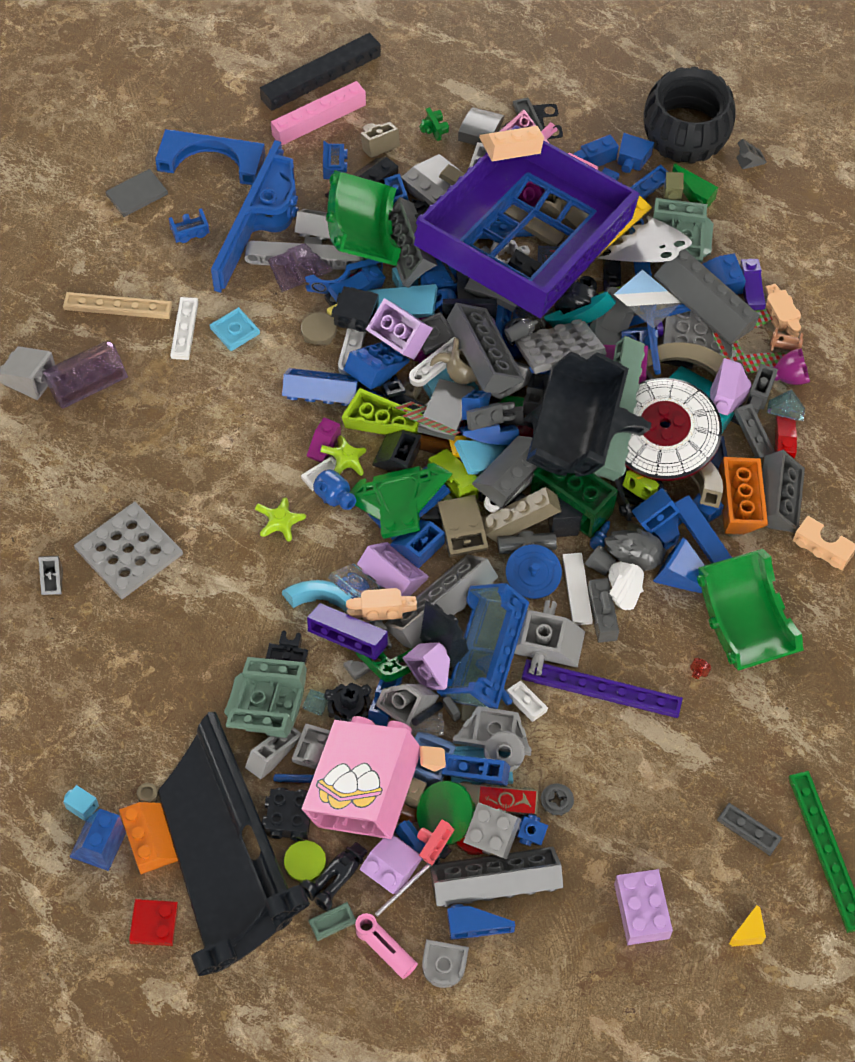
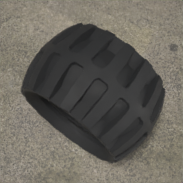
M680 67L675 71H669L664 74L652 87L644 107V128L649 141L654 142L653 148L657 149L661 156L668 157L678 163L688 162V164H693L698 161H706L712 155H716L724 147L734 128L736 107L733 93L721 76H717L707 69ZM677 108H689L705 113L712 120L701 123L685 122L671 116L667 111Z

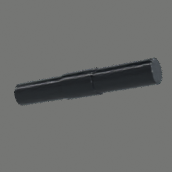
M438 701L414 717L411 723L414 726L419 725L444 707L443 703Z

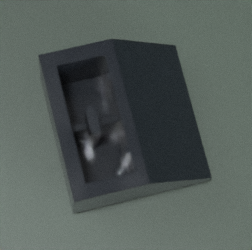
M405 430L386 434L372 466L390 472L412 468L421 449V435Z

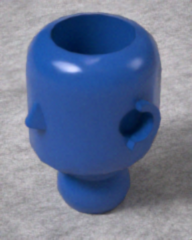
M328 469L322 471L316 477L313 489L324 503L332 507L340 505L344 510H350L355 506L356 497L350 493L349 483L339 473Z

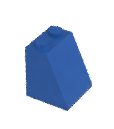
M98 809L87 818L70 854V858L109 871L126 835L120 816L103 809Z

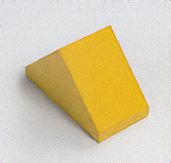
M756 905L729 943L732 947L762 944L766 935L759 906Z

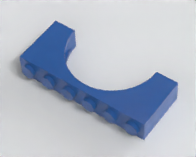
M165 129L155 159L157 171L174 174L177 166L187 157L200 152H217L230 157L238 165L241 184L253 185L265 159V144Z

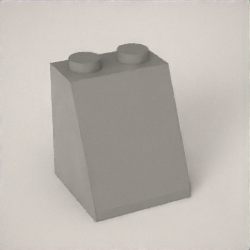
M18 346L9 355L5 364L0 366V383L38 400L58 374L52 352Z

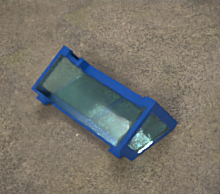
M507 583L470 586L466 600L472 612L464 634L469 651L454 667L451 679L448 678L447 688L445 690H437V693L442 697L450 696L455 703L498 709L529 606V601Z

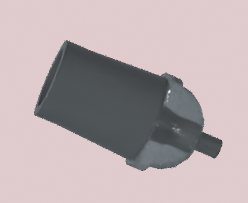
M523 318L518 323L505 329L504 332L508 341L512 343L525 336H530L535 330V324L538 321Z

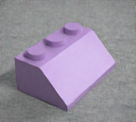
M388 542L368 546L357 563L362 568V572L374 578L379 586L386 589L397 588L401 591V596H411L429 578L427 574L391 547Z

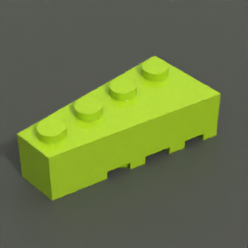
M359 388L341 417L347 429L383 435L401 430L422 434L418 432L419 422L402 417L407 412L394 408L400 404ZM407 407L402 408L408 411H412V409H409Z

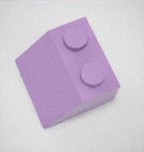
M440 642L418 644L403 657V660L419 684L425 685L430 690H445L447 688L450 658L447 655L446 648Z
M393 835L392 839L383 838L374 847L359 870L390 893L396 894L408 882L422 858L418 852Z

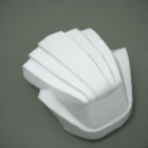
M621 561L616 562L609 569L608 579L612 586L609 594L612 596L615 605L623 610L634 609L640 593L644 591L642 588L644 572L638 565Z

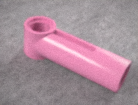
M365 913L358 916L355 923L357 936L364 940L402 979L408 977L417 967L418 963L377 923L373 915ZM363 924H370L372 928L365 931L361 929V926Z

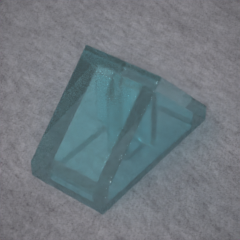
M791 389L769 400L767 413L803 421L805 407Z

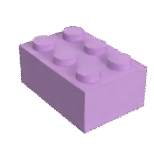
M385 298L366 328L368 332L413 360L433 329Z
M659 869L617 875L614 885L627 945L670 939L673 930Z

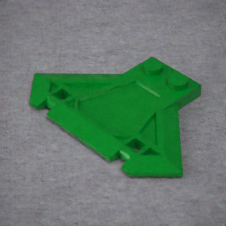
M435 463L427 464V469L421 470L420 466L374 476L371 482H367L366 478L361 479L350 490V493L356 497V507L380 520L381 536L383 539L420 531L419 512L452 476V473Z

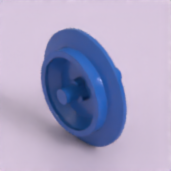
M532 544L518 548L511 554L506 564L505 572L509 585L525 598H544L555 591L561 580L562 568L559 559L551 550L541 545Z

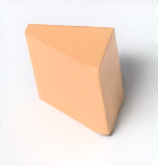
M420 746L421 766L433 772L446 766L445 750L439 747Z

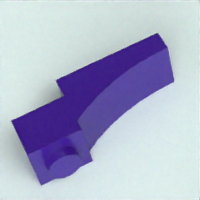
M741 259L740 267L746 280L743 290L745 303L753 310H765L766 302L763 293L762 270L759 259Z

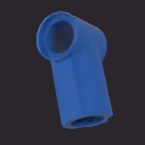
M410 820L403 821L395 828V833L399 839L420 854L426 843L417 838L418 831Z

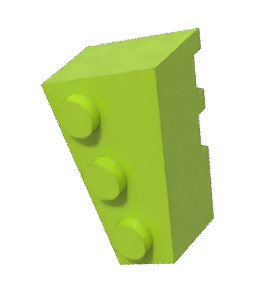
M448 449L428 459V464L435 463L452 473V476L445 482V485L451 492L449 495L452 499L475 495L476 499H478L479 490L472 485L478 477L468 474L464 464L457 457L453 456Z

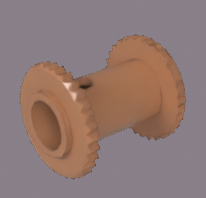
M779 327L775 328L770 342V352H773L774 347L789 351L802 348L803 333L798 338L778 333Z

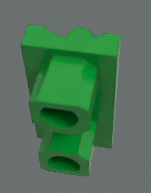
M430 107L426 108L427 117L421 120L420 131L428 134L433 133L436 141L442 139V134L449 132V125L447 121L439 123L443 121L441 110L432 111Z

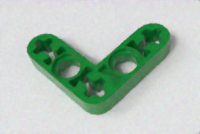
M411 650L392 659H389L382 652L378 656V659L381 660L380 662H373L371 658L355 652L385 682L394 681L411 672L408 666H401L399 664L405 662L403 657Z

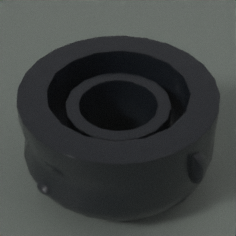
M574 282L557 300L554 307L556 311L560 310L563 314L591 304V297L599 294L583 283Z

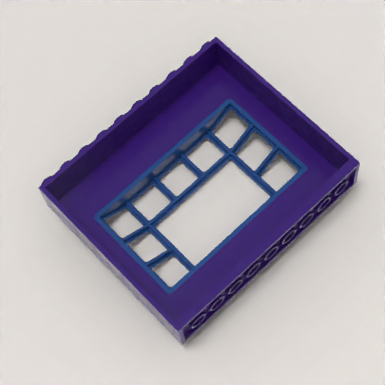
M515 125L511 130L519 129L521 127ZM543 141L540 154L491 161L486 152L483 157L477 160L473 167L470 166L467 172L458 178L453 186L451 185L444 195L439 196L437 202L430 205L427 211L417 218L414 245L541 319L632 220L640 193L546 141ZM528 182H532L545 190L535 207L518 199ZM550 194L567 202L556 220L539 211ZM511 205H515L529 214L519 223L503 213ZM572 206L589 214L576 230L561 223ZM533 217H536L569 237L531 277H528L495 257ZM497 220L514 228L505 238L489 230ZM482 235L498 243L490 254L473 245Z

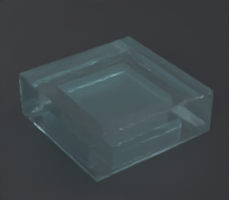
M311 689L303 704V709L322 716L328 700L324 698L323 693Z

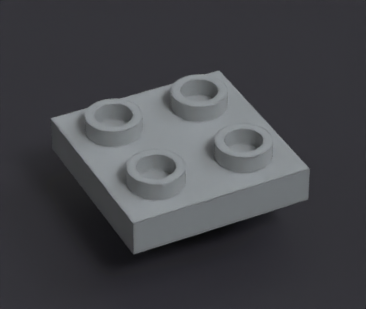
M305 724L293 754L292 762L317 769L330 730Z

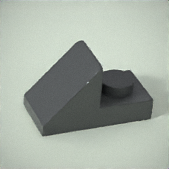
M744 139L738 142L740 154L736 158L742 169L767 163L760 149Z

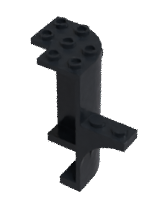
M569 352L554 364L550 372L542 404L523 419L522 424L533 429V437L526 461L554 474L567 476V473H575L576 477L586 476L605 465L610 442L615 434L632 433L641 436L649 431L651 422L629 412L625 408L619 407L629 368L598 352L588 359L581 357L577 353Z

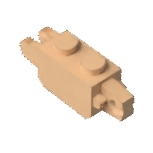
M776 284L766 286L767 301L765 309H768L773 319L774 327H779L778 331H785L789 336L798 337L801 330L799 323L801 314L794 306L792 297L788 295L786 290H780Z
M397 588L365 590L361 593V598H351L346 601L347 614L355 618H363V621L403 619L402 613L417 610L416 596H401V591Z

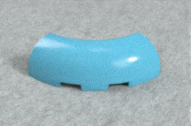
M326 580L303 581L282 590V595L293 608L303 603L320 599L329 601V603L340 607L347 613L346 601L351 598L353 599V596L354 598H360L355 592L349 591L348 593L337 583Z

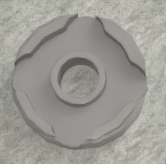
M499 731L491 735L486 741L484 748V757L486 759L506 761L511 766L510 772L517 769L523 762L525 747L521 738L515 733ZM506 746L510 749L511 753L508 757L500 756L499 749Z

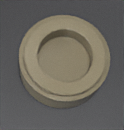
M144 783L139 786L137 790L138 800L140 802L154 803L158 799L156 786L152 783Z

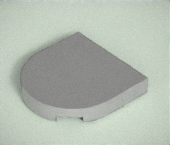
M426 939L422 970L427 981L440 988L456 985L465 973L469 947Z

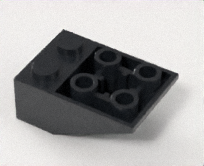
M426 601L420 639L422 643L440 642L447 650L450 666L454 668L469 651L466 645L467 641L462 635L463 631L458 625L459 621L454 615H447L439 605H433Z

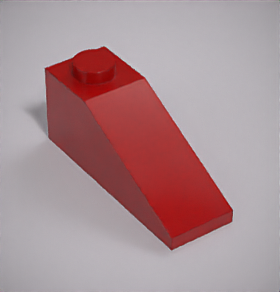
M776 415L774 451L784 450L795 459L797 453L795 417Z

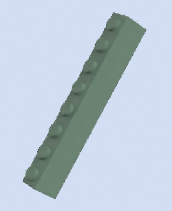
M624 336L616 343L613 361L629 368L619 407L633 413L637 404L636 394L640 387L638 382L642 373L641 364L645 356V344ZM617 433L613 436L605 465L595 471L594 474L612 481L624 475L626 471L625 461L629 453L628 443L632 433Z

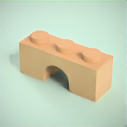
M807 516L796 531L793 541L799 547L809 550L816 557L824 559L831 566L843 571L855 553V543L842 535L836 542L829 543L821 538L824 525Z

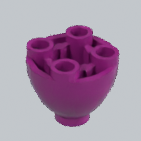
M802 348L788 352L773 367L778 369L775 381L780 380L791 385H803L810 382Z

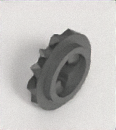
M551 784L541 794V805L544 807L545 812L551 813L552 816H562L569 812L574 804L573 793L562 784ZM555 793L558 799H562L560 801V807H558L556 802H552L554 800Z

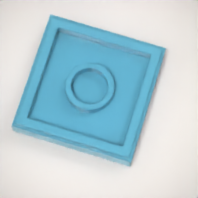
M239 307L210 324V329L230 351L260 334V330Z

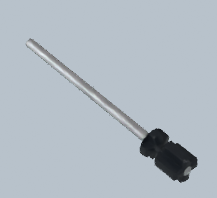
M447 844L434 864L439 865L441 863L440 858L445 859L452 852ZM427 863L375 915L378 917L431 865Z

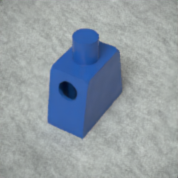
M624 133L618 157V164L622 166L621 170L625 173H630L632 169L640 171L652 155L654 142Z

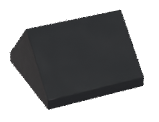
M558 497L561 512L548 518L550 533L555 532L556 538L578 536L583 514Z

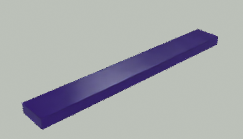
M526 659L521 680L674 718L679 717L682 697L544 663L542 674L536 675V667L533 675L529 672L532 660Z

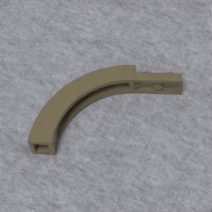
M674 342L657 346L660 362L670 360L690 362L707 370L714 377H716L724 359L717 352L692 343ZM651 348L648 349L647 368L653 365Z
M710 461L703 469L690 477L699 488L700 504L719 508L723 494V481L717 468Z

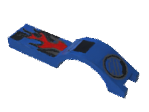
M367 259L346 265L344 274L334 280H322L314 274L306 276L305 280L309 283V285H306V290L328 294L330 284L346 280L359 273L362 268L377 265L381 272H383V262Z

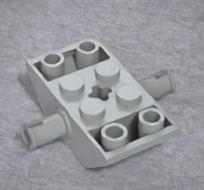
M546 600L543 613L527 610L514 654L532 658L529 672L534 675L535 668L537 667L536 675H541L544 661L578 668L585 631L568 618L555 616L557 607L555 601H552L551 608H549L550 600Z

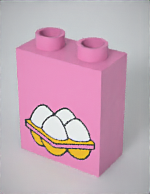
M361 716L352 717L351 722L334 720L302 807L305 814L318 828L392 839L420 757V745L412 736L411 727L399 721H389L387 727L378 726L371 720Z

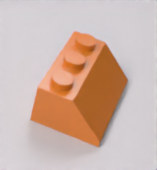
M138 802L119 809L140 874L178 861L161 803Z

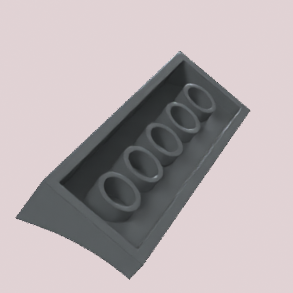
M399 197L393 205L392 211L389 212V220L392 221L393 232L391 239L395 240L398 247L401 248L396 267L403 286L409 288L418 277L437 266L435 257L414 245V233L417 229L415 214L418 213L414 203Z

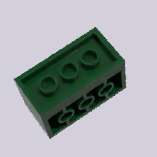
M539 467L533 472L530 494L545 487L557 494L560 499L583 514L580 532L590 539L613 514L618 489L594 473L576 477L575 473H567V476H562Z

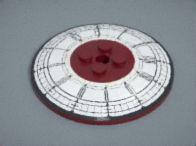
M655 378L640 382V387L636 394L637 404L633 414L651 422V428L641 436L631 435L625 466L636 474L658 481L679 480L699 472L713 459L721 441L722 422L715 404L701 389L682 380ZM666 421L670 423V427L663 428L660 426V423Z

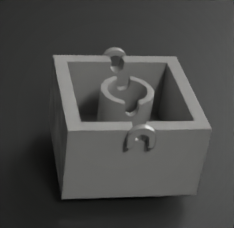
M478 802L463 843L479 848L488 855L492 853L507 859L522 819L506 813L505 810L495 809Z

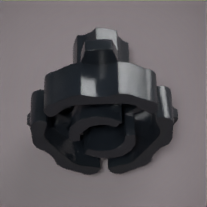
M349 683L347 686L340 684L333 690L327 689L324 698L328 700V716L334 718V720L351 722L352 717L363 711L365 703L367 706L366 711L361 717L368 719L371 707L369 695L372 689L368 684L361 687L354 683ZM333 705L343 718H340L338 715L334 716Z

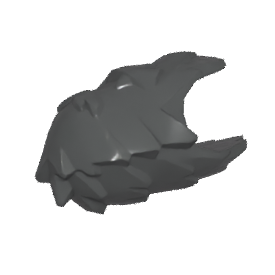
M637 528L636 531H613L611 536L604 539L608 546L606 549L614 555L613 557L624 563L638 565L643 571L652 570L664 563L666 549L663 548L662 542L658 537L653 536L650 532H645L641 528Z

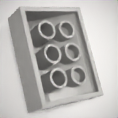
M438 154L413 166L401 179L407 192L421 202L426 201L429 205H433L437 202L439 196L444 195L451 186V184L439 178L440 173L448 164L453 167L455 166Z

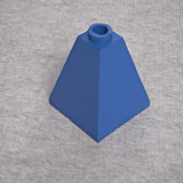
M682 538L671 550L653 581L679 589L702 593V588L697 582V576L699 575L698 568L705 566V564L688 541Z

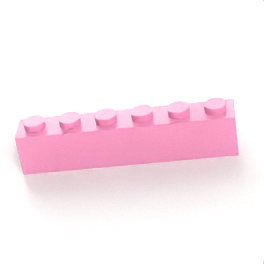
M355 81L271 121L272 136L275 140L281 141V145H284L366 106L365 90Z

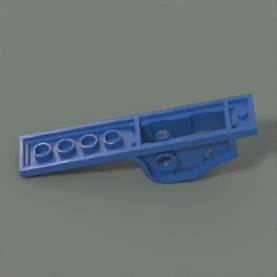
M274 140L211 268L213 287L216 292L221 293L222 289L226 288L253 232L258 230L281 232L290 226L294 217H297L299 208L297 207L298 196H296L293 159L283 156L284 150L282 149L281 141Z

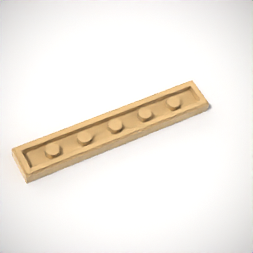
M66 292L63 308L69 311L170 319L173 304L172 301Z

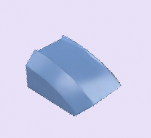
M417 732L415 737L420 746L439 747L445 750V754H454L456 746L448 740L425 732ZM419 757L413 777L427 783V787L443 781L445 775H442V769L433 772L421 766Z

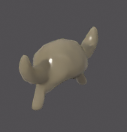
M458 338L453 340L451 353H438L432 358L430 366L438 362L446 363L447 373L454 382L465 385L475 382L478 385V389L482 390L463 351L459 349Z

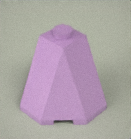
M724 358L711 386L710 399L721 414L729 415L746 401L752 384L747 378L741 363Z

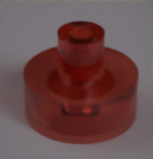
M695 658L690 665L693 671L692 677L695 679H699L700 676L707 677L712 669L708 662L700 658Z

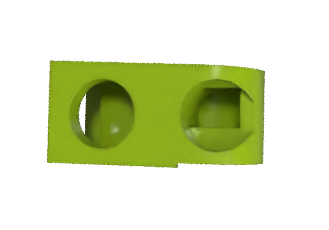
M629 470L626 472L623 486L636 496L647 500L657 492L659 484L652 479Z

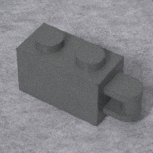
M760 364L746 403H752L756 414L759 413L760 409L764 410L778 369L764 364Z

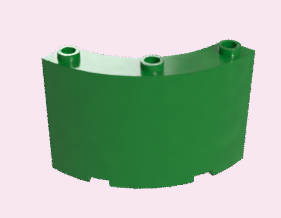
M334 170L329 180L331 186L326 214L329 235L334 247L341 252L397 266L401 248L398 247L395 240L391 239L393 233L392 221L389 220V212L392 211L397 188Z
M764 549L698 568L697 582L702 588L710 617L709 625L711 629L715 630L730 665L733 664L739 671L804 651L802 633L795 626L791 618H786L783 612L785 605L780 593H775L772 583L776 581L772 557Z

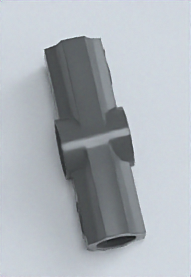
M522 531L515 536L497 537L499 554H510L522 546L532 544L544 546L549 550H556L557 548L555 532L534 534L532 531Z

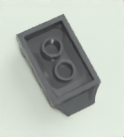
M607 287L604 291L608 292L616 300V304L589 325L603 345H616L621 340V331L629 328L634 314L639 308V305L627 306L614 295L619 290L616 287Z

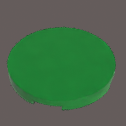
M451 781L434 783L424 791L417 806L420 829L426 828L433 833L440 821L444 820L454 828V832L446 844H455L467 834L476 810L475 803H473L466 788L459 783Z

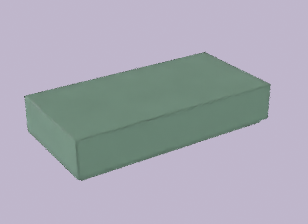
M348 902L308 920L317 941L356 923Z

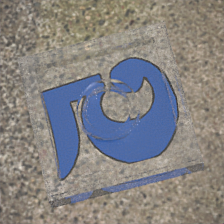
M354 563L330 573L328 577L330 581L352 599L361 598V593L365 590L381 588L375 580L363 573Z

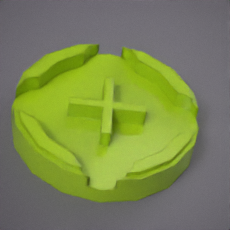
M307 840L298 841L291 845L285 853V870L293 880L295 879L299 882L305 879L314 881L325 869V853L321 846L315 842Z

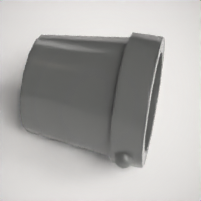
M599 545L590 555L585 565L606 576L609 573L610 567L617 561L604 550V547Z

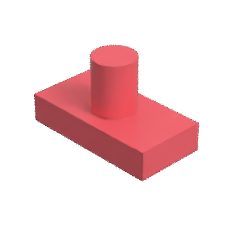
M441 820L433 833L426 828L420 829L417 838L426 843L419 856L432 866L453 834L454 828L448 822Z

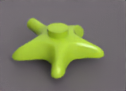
M341 435L337 438V448L321 446L320 452L330 454L335 458L336 466L334 471L341 474L346 468H352L358 475L363 476L364 471L359 458L366 453L365 447L354 448Z
M286 497L282 498L280 505L275 509L268 508L259 503L255 507L256 511L265 514L269 519L267 525L260 532L262 537L275 531H281L285 539L291 541L292 525L306 518L304 513L297 514L289 511V501Z

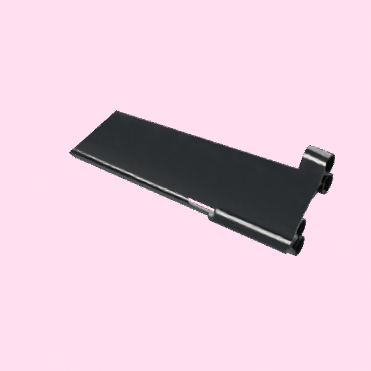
M208 712L201 720L197 728V735L188 750L158 790L204 949L192 955L190 954L198 976L220 972L236 963L263 944L277 931L288 926L292 921V917L310 905L302 884L288 889L217 713ZM246 825L252 827L260 847V856L256 860L250 858L242 838V831Z

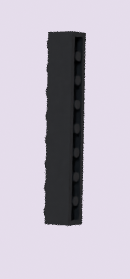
M369 32L261 86V100L271 111L280 108L316 88L322 87L324 84L381 56V44Z

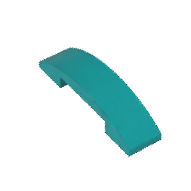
M604 292L591 297V304L566 314L559 310L544 316V319L553 328L556 325H565L578 319L588 324L608 312L616 304V300L608 292Z

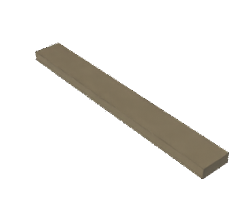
M448 164L440 173L439 178L453 186L458 178L465 173ZM511 205L503 214L520 223L529 213L515 205ZM533 217L523 228L554 247H557L565 234L536 217Z

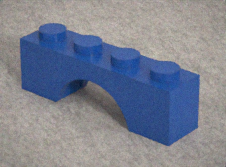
M700 493L695 496L693 501L708 523L722 514L724 505L721 502L719 508L700 504ZM677 514L651 534L658 537L662 542L663 548L668 550L678 543L680 535L678 527L683 521Z

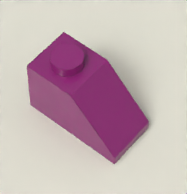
M325 417L322 419L314 432L307 453L308 458L319 463L328 458L329 454L320 452L322 445L335 447L338 442L337 438L341 435L339 423Z

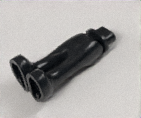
M357 842L351 847L347 846L346 851L339 853L314 881L305 879L299 883V885H303L307 897L311 901L315 900L316 905L325 911L331 909L333 897L353 876L359 865L364 862L363 857L368 851ZM336 876L334 881L323 892H320L329 880Z

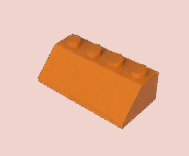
M723 457L718 471L723 481L721 501L724 505L723 521L725 534L744 535L767 526L768 520L761 459Z

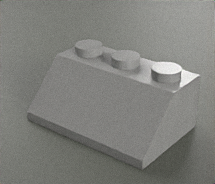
M310 209L297 211L295 232L300 233L299 236L301 237L314 235L319 240H327V238H330L328 222L326 221L327 212Z

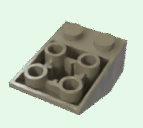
M550 194L539 211L556 220L567 202ZM572 206L561 223L576 230L589 214Z
M475 495L437 502L443 531L445 532L449 558L487 551L488 543Z

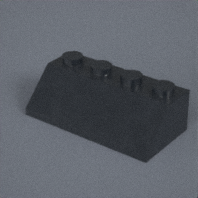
M388 157L375 158L353 175L385 184L384 178L398 174V165ZM329 192L325 194V197L329 198Z

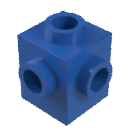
M529 814L528 817H522L515 837L520 838L519 842L531 847L533 843L540 846L542 845L548 825L541 823V818ZM528 827H531L532 829L531 834H529L527 831Z

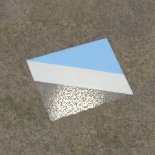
M641 270L614 294L652 328H655L682 303L644 270Z

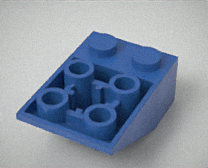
M382 341L351 351L344 371L369 389L382 386L408 364L410 360Z

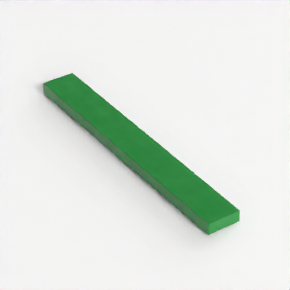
M805 771L789 775V782L847 933L854 932L855 888L810 772Z

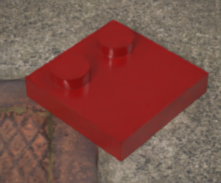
M135 899L129 937L130 944L173 946L178 902Z

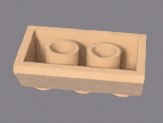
M538 126L482 134L479 137L491 161L540 154L544 141V136Z

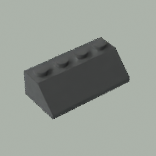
M517 436L472 483L474 487L500 508L518 492L538 468L526 461L532 437Z
M784 450L765 455L762 476L768 520L766 527L796 533L800 522L805 468Z

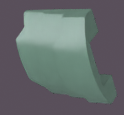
M656 198L653 218L674 227L689 237L692 244L685 250L702 263L703 258L710 255L712 250L714 224L707 217L708 204ZM677 241L674 243V246H683L685 242ZM664 252L661 254V257L668 258L672 253Z
M247 657L243 672L234 679L231 695L224 710L225 715L228 717L226 727L246 729V731L266 733L267 736L287 738L296 721L303 697L307 672L305 663Z

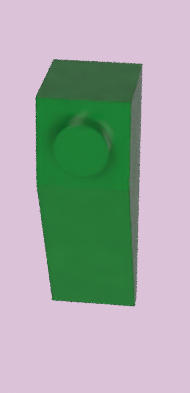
M677 164L673 165L672 172L684 173L683 194L689 202L708 204V208L716 199L718 187Z

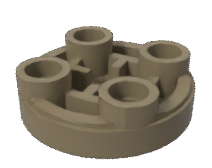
M315 312L303 319L301 333L306 343L330 345L336 336L337 326L334 325V318L331 315Z

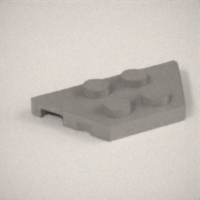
M478 706L472 713V716L463 724V728L453 737L454 744L485 748L486 741L491 735L499 731H509L521 738L525 747V755L531 756L532 751L518 712ZM506 746L499 749V751L511 753L510 749Z

